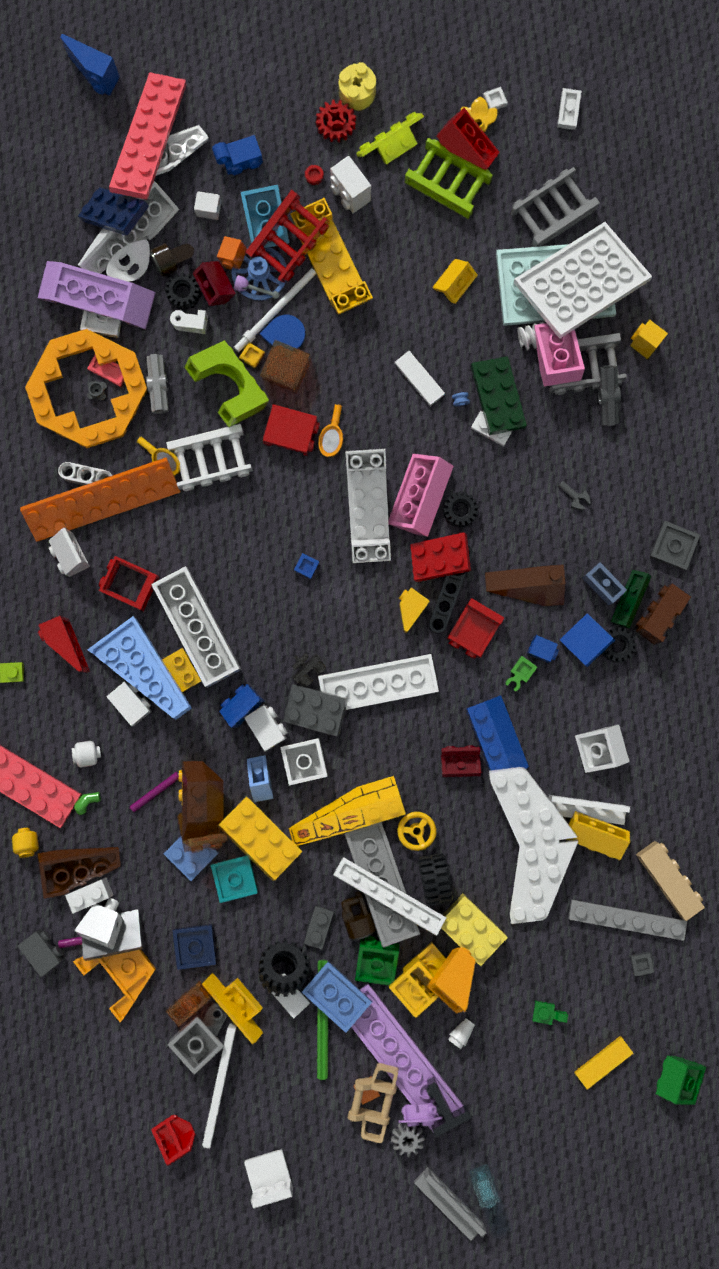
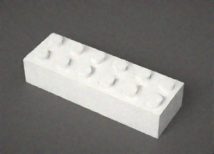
M186 566L151 584L205 687L208 688L242 670L190 570Z

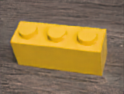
M574 811L569 826L578 838L565 839H578L577 844L587 847L591 851H597L610 858L621 860L630 843V831Z

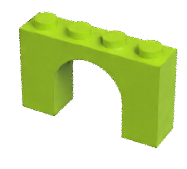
M225 340L190 356L184 367L195 382L212 374H223L230 377L237 384L239 395L224 402L218 411V414L228 427L262 411L269 401L266 393L261 390L254 377L249 374L244 364L238 359L233 349Z

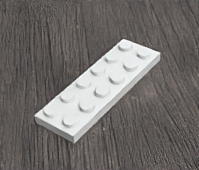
M431 654L318 676L322 692L348 698L346 710L439 692Z

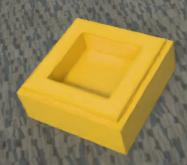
M249 342L239 359L256 368L265 352Z

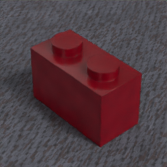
M219 261L202 262L193 272L209 306L226 304L236 294Z

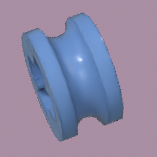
M461 392L452 395V399L455 400L453 406L469 404L470 400L467 399L469 393Z

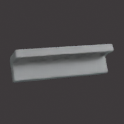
M429 1167L414 1180V1184L470 1241L477 1234L481 1237L486 1234L484 1223Z

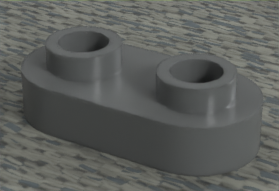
M216 1002L210 1006L202 1022L217 1036L227 1014ZM214 1011H220L221 1016H215Z

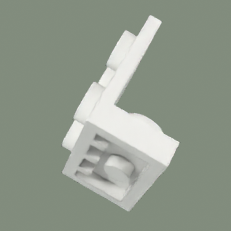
M282 1149L245 1160V1167L253 1192L251 1199L253 1208L292 1197L293 1185Z

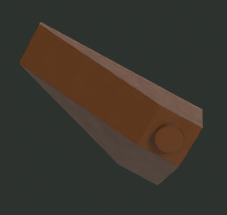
M564 565L485 573L486 592L541 606L564 605Z
M118 847L66 849L37 853L44 899L65 895L71 889L79 885L83 886L87 884V881L97 876L100 877L121 866Z

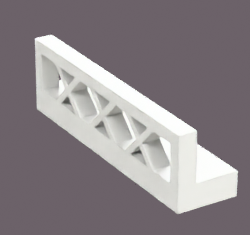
M549 795V800L562 817L572 818L574 811L606 823L624 825L626 812L630 811V807L626 805Z

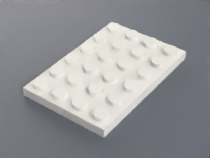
M604 222L516 277L514 284L555 334L562 338L649 282L652 276L607 223Z

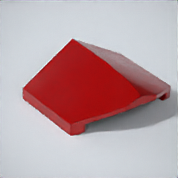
M173 1114L151 1129L167 1166L191 1151L195 1131L190 1122Z

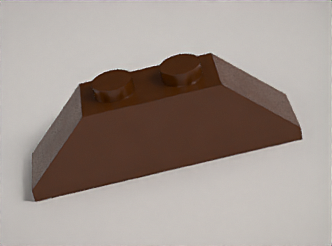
M182 761V840H203L223 821V780L203 761Z

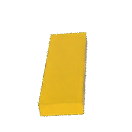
M619 1036L574 1073L588 1090L634 1053L622 1037Z

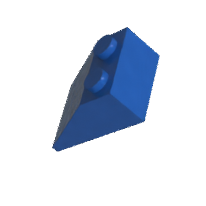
M61 34L60 37L69 58L93 89L101 95L105 93L110 96L120 77L113 57Z
M242 684L235 691L236 695L232 699L227 698L221 704L222 709L220 713L231 728L240 726L245 721L244 717L254 712L264 702L249 684L246 686Z

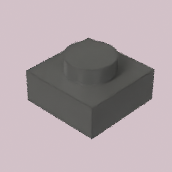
M650 952L629 955L634 976L654 973Z

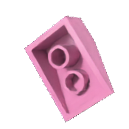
M547 323L534 325L543 385L551 386L581 381L585 368L575 329L559 338Z

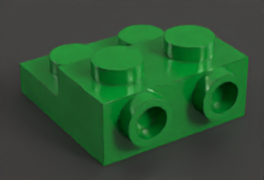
M373 936L360 939L355 981L383 985L393 983L399 955V943L382 947L381 942L377 941Z

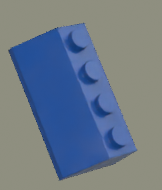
M501 695L465 709L489 771L516 767L526 769L529 767Z

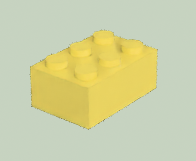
M463 893L443 914L446 919L441 929L460 947L469 950L471 956L476 960L475 962L480 966L508 938Z

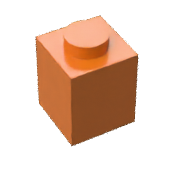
M224 236L217 258L222 263V266L227 269H240L247 248L241 240Z

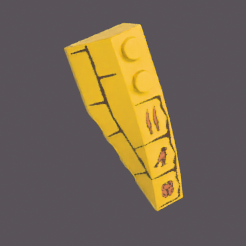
M394 776L358 786L291 826L289 831L293 843L299 846L405 815Z

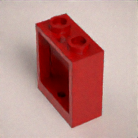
M115 556L107 565L108 572L106 576H103L99 582V591L144 611L154 591L151 584L157 582L160 577ZM120 565L147 576L136 602L109 590Z

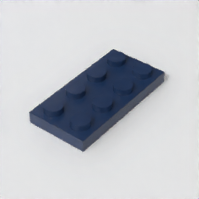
M99 187L93 193L89 202L82 208L78 217L83 222L128 236L149 205L144 200L112 193L110 190Z

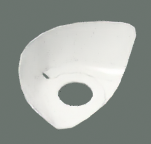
M145 239L136 241L118 250L110 259L106 268V274L127 282L139 279L145 273L149 264L150 248L148 241ZM122 254H127L130 257V263L127 266H122L119 263V257ZM138 264L139 270L135 274L129 275L127 271L131 266Z

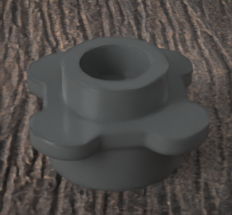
M91 381L88 384L89 393L87 397L90 400L94 398L104 400L106 398V383Z

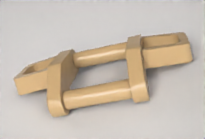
M378 1063L372 1078H362L355 1081L354 1087L356 1090L352 1108L348 1113V1119L355 1122L362 1121L361 1137L363 1139L377 1143L383 1142L386 1125L390 1121L389 1112L392 1098L397 1090L396 1080L399 1072L397 1067ZM382 1070L392 1073L394 1078L393 1082L390 1083L378 1080L376 1076ZM371 1089L385 1093L381 1112L360 1108L363 1091ZM366 1121L383 1125L381 1134L376 1135L366 1132Z

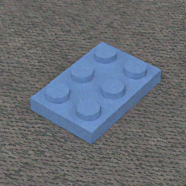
M329 961L302 990V993L345 1033L372 1003L370 998Z

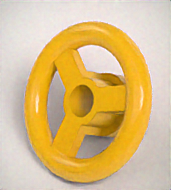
M411 812L401 819L398 825V837L406 848L413 851H421L428 848L434 842L436 826L432 818L427 814ZM422 818L420 823H413L410 827H404L408 820ZM428 823L431 832L430 837L425 842L422 836L424 834V826ZM414 828H420V833L414 834ZM404 833H409L413 838H417L419 845L409 843L405 839Z

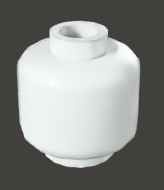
M93 741L78 742L74 748H71L73 763H77L78 767L94 766L97 764V758H101L100 747H96Z

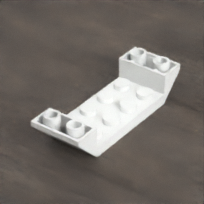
M385 449L346 451L353 563L391 561Z

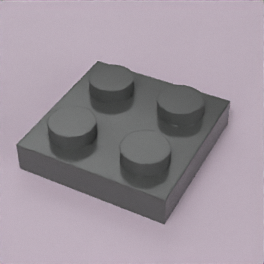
M664 521L649 557L686 571L700 534Z

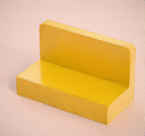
M454 259L434 284L433 288L436 291L443 292L450 302L456 304L478 274L469 262Z

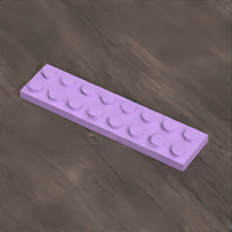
M369 983L362 987L360 990L372 1000V1003L351 1027L379 1063L399 1069L396 1085L411 1105L418 1104V1107L419 1104L431 1103L434 1106L437 1105L435 1099H430L426 1091L428 1087L427 1080L434 1076L451 1111L453 1112L463 1107L462 1102ZM387 1072V1074L393 1080L394 1075L392 1073Z

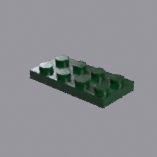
M508 356L472 363L471 370L489 435L526 428L527 424Z

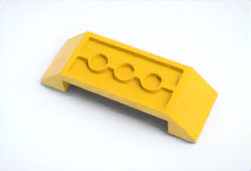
M325 198L305 206L304 208L321 221L325 217L330 221L328 224L329 229L324 235L318 237L316 240L317 245L312 251L309 250L307 252V256L332 307L339 315L372 300L373 297L366 282H362L333 222L332 212ZM297 211L290 213L294 225L309 237L316 227Z

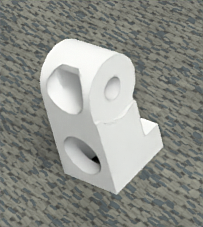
M176 310L171 314L170 321L176 330L200 334L206 333L208 320L206 311L198 310V315Z

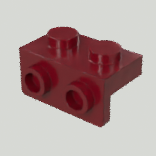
M468 745L459 748L455 746L442 748V777L481 776L480 747Z

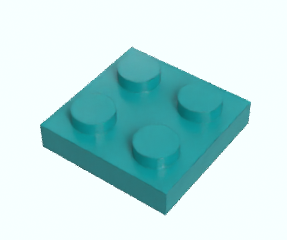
M247 855L211 864L220 903L258 893L251 860Z

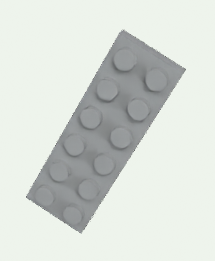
M382 822L344 834L354 864L406 894ZM364 894L382 947L420 934L417 924Z

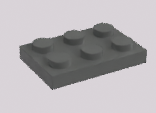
M292 684L283 722L339 736L348 698Z

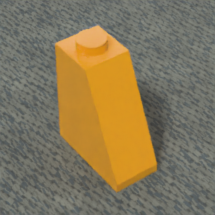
M458 947L451 951L427 985L455 1013L464 1012L467 1009L476 961L471 956V952L463 947Z

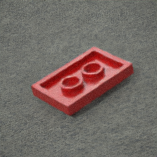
M465 532L410 544L413 576L416 582L471 571L468 540Z

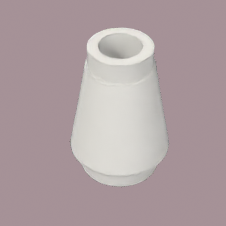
M465 1018L450 1033L451 1036L448 1040L459 1049H462L463 1046H466L475 1025Z

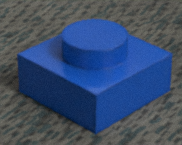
M302 553L294 571L312 579L320 562Z

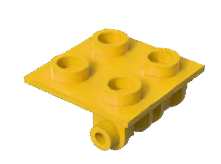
M183 648L162 659L182 692L201 682L200 677L190 662L188 654L185 653Z

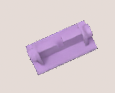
M431 1103L419 1104V1107L418 1104H406L402 1108L404 1120H400L399 1123H407V1126H417L419 1122H422V1126L434 1125V1121L442 1119V1117H436V1106Z

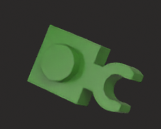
M521 656L510 671L514 676L507 679L505 685L508 686L511 681H514L516 687L513 691L516 692L520 688V681L522 680L527 683L537 669V666Z

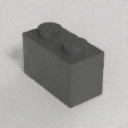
M41 928L18 945V948L40 977L64 960L62 950L52 944L50 934Z

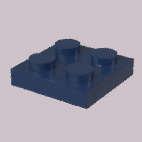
M212 924L173 929L177 970L217 964Z

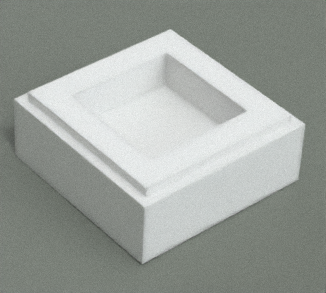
M501 87L483 93L488 109H500L508 104Z

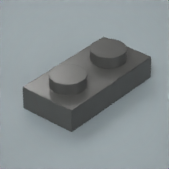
M315 905L304 944L319 949L323 948L334 911Z

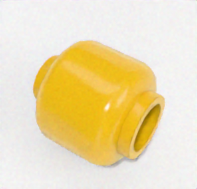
M30 828L18 829V833L12 836L14 854L19 855V858L34 856L35 852L39 849L37 833L30 831Z

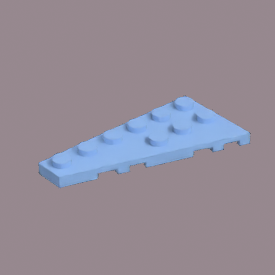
M134 616L87 649L172 718L177 720L192 709Z

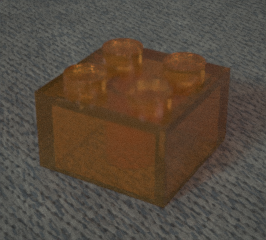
M274 340L260 376L265 381L297 393L311 362V356L309 353Z

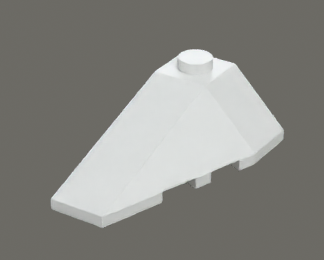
M200 125L169 135L156 176L170 171L209 140V137Z

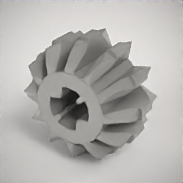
M398 1123L399 1129H393L394 1136L391 1137V1142L395 1143L393 1145L394 1150L399 1149V1155L402 1156L404 1152H407V1157H410V1152L412 1151L417 1155V1148H423L422 1142L425 1140V1136L422 1135L423 1130L421 1127L407 1126V1123L403 1127L401 1123ZM404 1137L411 1138V1141L405 1140Z

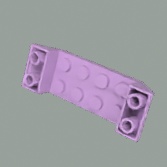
M47 261L38 294V299L55 304L61 303L117 319L142 329L147 327L155 297L154 291L134 283L52 261Z

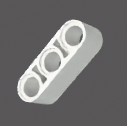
M70 462L62 463L58 469L59 475L65 481L83 486L105 477L113 476L106 470ZM68 469H73L72 475L65 476ZM91 473V478L84 481V475Z

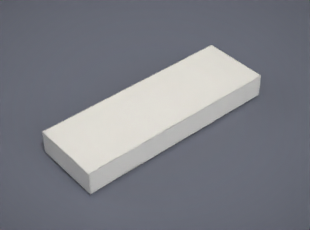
M410 351L395 361L394 364L429 406H432L445 395L444 391Z

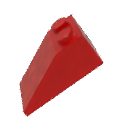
M465 108L452 117L436 135L440 144L449 152L484 170L489 168L500 153Z
M58 616L39 624L40 630L38 633L42 641H45L47 645L77 671L90 672L68 618Z

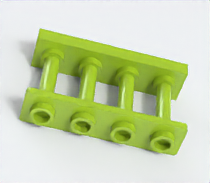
M428 138L425 149L428 150L426 156L416 171L408 169L405 174V183L469 219L474 207L471 201L483 182L488 185L491 183L492 174L488 169L484 170L449 152L439 141ZM434 155H437L444 159V162L433 180H428L423 177V173ZM453 164L460 168V171L449 189L445 190L439 186V183L449 166ZM469 173L477 179L465 199H461L455 195V192L465 175Z

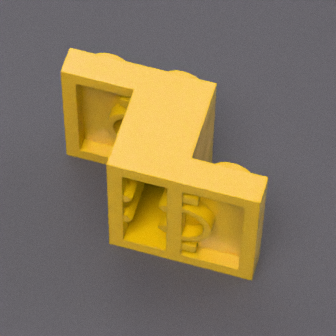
M432 942L403 967V973L389 985L390 990L415 1018L438 998L427 985L444 963L446 957Z

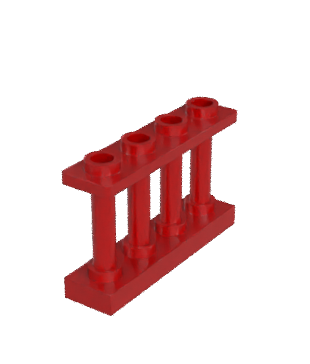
M292 189L246 250V253L252 258H264L267 263L281 273L278 280L283 283L285 281L288 282L293 277V270L297 265L300 266L305 261L306 253L314 249L317 245L316 240L320 235H324L329 229L328 224L330 223L325 217L321 221L305 209L300 204L299 200L301 197ZM291 210H296L316 227L309 237L288 220V214ZM279 226L286 227L304 243L298 252L277 236L276 230ZM268 241L275 243L292 258L286 268L265 251L264 247Z

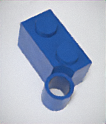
M255 135L228 144L224 142L217 143L212 147L217 164H224L228 175H238L247 168L256 169L263 163L262 154Z

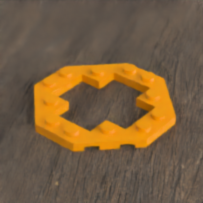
M88 329L50 340L25 386L37 423L85 448L124 437L130 421L136 414L139 404L148 390L135 352ZM94 349L99 366L118 361L129 394L111 399L116 414L115 418L80 429L74 411L60 416L55 415L45 383L63 378L58 363L59 359Z

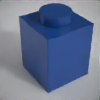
M536 635L531 642L527 654L549 663L557 657L559 650L556 648L558 644Z

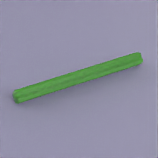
M327 960L318 961V972L328 962ZM317 1007V1079L326 1080L328 1078V1016Z

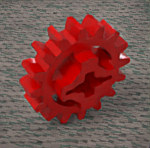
M332 100L331 105L325 102V108L320 107L319 113L316 114V127H319L318 133H323L324 139L330 137V142L337 139L339 143L342 137L347 140V134L352 136V129L356 128V115H353L354 109H349L348 103L343 106L342 100H339L338 104H335V101Z

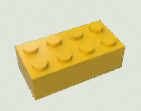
M247 796L218 825L272 881H275L302 853Z

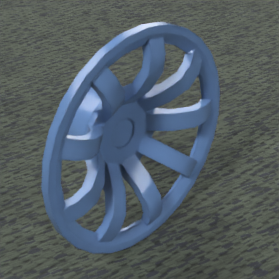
M270 247L265 248V251L270 252L273 258L276 256L285 268L287 267L279 252ZM245 254L243 260L249 267L244 269L232 268L234 285L237 278L236 273L249 274L246 278L248 283L254 280L253 286L258 287L259 282H262L264 289L268 291L270 289L266 281L267 278L279 285L274 290L278 293L286 283V281L284 283L280 282L270 273L277 270L269 266V263L262 257H255L250 260ZM252 290L251 294L246 291L240 292L242 295L253 300L272 298L268 294L256 295L257 291Z

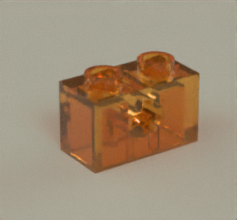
M198 981L170 1005L166 1013L179 1027L207 1003L211 995L206 991L202 983Z

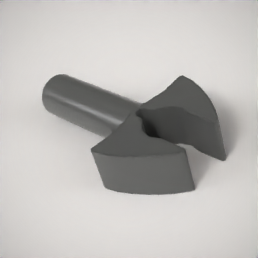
M564 481L559 484V488L573 499L572 508L577 510L586 509L580 505L579 499L585 500L588 505L591 503L586 490L583 493H577Z

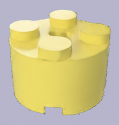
M362 62L347 66L339 74L340 100H342L344 105L348 103L349 108L355 110H363L369 107L376 94V78L373 71Z

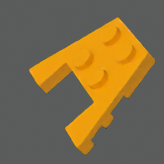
M141 949L85 961L82 956L73 961L83 975L101 963L125 995L109 1008L119 1022L125 1018L156 970Z

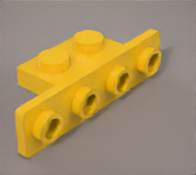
M212 973L202 983L203 987L231 1018L232 1022L242 1031L244 1036L254 1044L263 1034V1031L252 1018L263 1007L238 978L225 987Z

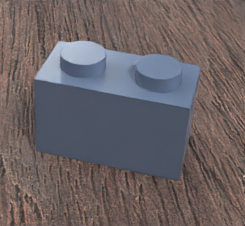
M600 562L582 577L608 606L613 604L627 591Z

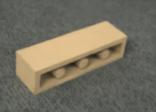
M654 841L638 852L636 856L681 919L687 921L705 908L701 903L703 899L697 891L693 892L690 887L692 885L690 880L685 875L682 876L678 871L680 869L678 863L668 857L667 853L669 851L664 844Z

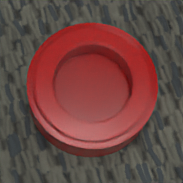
M318 165L309 166L305 171L306 181L311 185H318L322 182L324 177L322 168Z

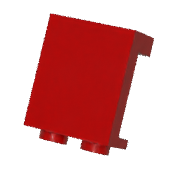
M273 404L263 443L268 446L275 445L301 452L308 456V452L313 451L315 441L312 438L314 433H318L320 423L317 422V416Z
M471 598L447 637L450 641L449 644L456 649L460 647L465 649V654L473 659L476 657L481 658L499 625L503 622L504 617Z

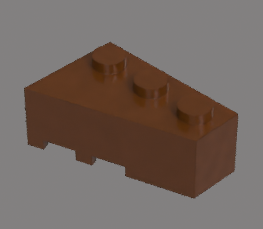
M673 583L668 586L664 585L660 589L658 600L651 602L647 608L648 614L645 617L642 616L636 623L638 628L635 631L652 644L664 641L666 637L663 635L668 628L671 629L673 627V621L681 614L691 596Z

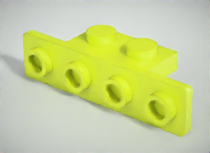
M416 112L409 114L405 117L406 121L395 123L386 134L385 132L378 134L374 142H367L359 147L360 151L356 153L357 156L363 157L377 148L385 164L396 159L417 145L409 126L424 117L423 114H416Z

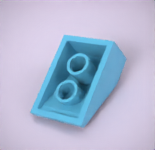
M278 185L241 192L251 244L282 203ZM279 226L276 230L277 236L288 244L287 228ZM268 241L264 248L274 247L277 245L272 241Z

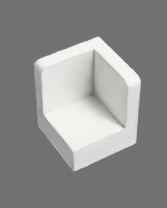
M197 192L194 206L196 217L218 220L221 207L220 195Z

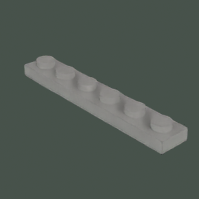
M572 899L568 915L569 920L683 941L687 921Z

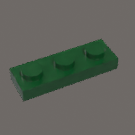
M632 570L625 586L627 591L621 595L610 622L630 629L652 577L650 574Z

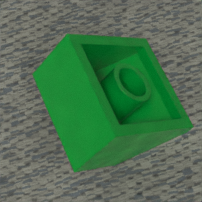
M667 1055L663 1062L661 1077L657 1082L656 1094L674 1104L695 1105L707 1066L677 1056Z

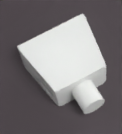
M109 898L105 907L94 904L75 929L77 934L82 938L113 949L123 921L120 914L115 912L119 902Z

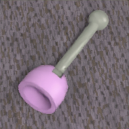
M237 275L234 290L243 292L249 288L271 295L274 299L279 297L277 291L271 292L249 285L245 277Z

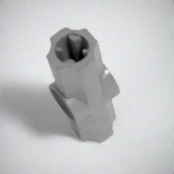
M150 354L147 356V388L150 394L151 411L155 414L169 412L168 388L166 386L168 380L165 375L164 357L159 354Z

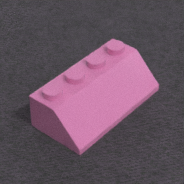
M413 454L388 519V524L416 535L428 537L454 466L441 457Z

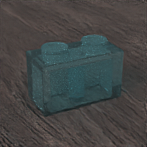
M488 1164L469 1170L480 1207L491 1208L497 1202H500Z

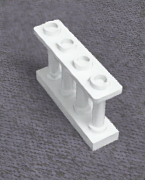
M241 424L166 442L168 450L173 452L180 462V472L183 481L177 482L179 489L189 491L194 489L196 485L209 486L213 484L212 481L220 480V482L231 480L232 476L245 477L249 475V472L253 471L251 464L245 465L239 442L240 436L244 435ZM227 439L232 441L238 467L228 470L221 448L222 441ZM211 444L213 446L220 472L208 474L202 450L204 448L203 445ZM191 448L195 450L201 474L200 477L192 479L189 477L184 457L185 450Z

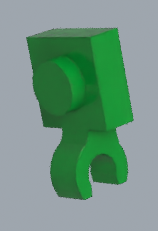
M535 1000L532 1021L552 1025L553 1019L567 1023L568 1014L564 1011L554 1010L555 1004Z

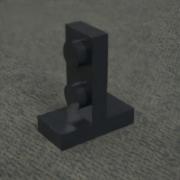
M434 1076L427 1080L428 1087L426 1091L430 1099H435L437 1113L439 1117H442V1119L435 1121L434 1125H431L436 1137L471 1119L466 1105L453 1112L451 1111Z

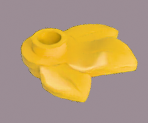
M482 97L475 99L471 108H461V110L465 108L476 123H482L479 127L483 132L497 118V109H488V104Z

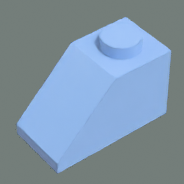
M266 755L247 759L249 787L254 802L273 799Z

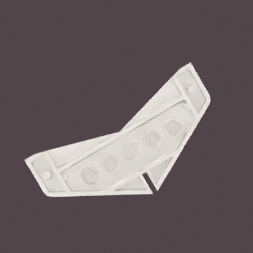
M516 767L489 771L490 782L520 846L510 906L511 924L542 921L549 914L578 843V839L559 840L578 837L525 768Z

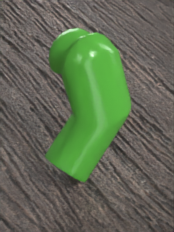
M100 792L83 794L75 803L74 809L76 813L83 815L86 813V807L89 803L100 802Z

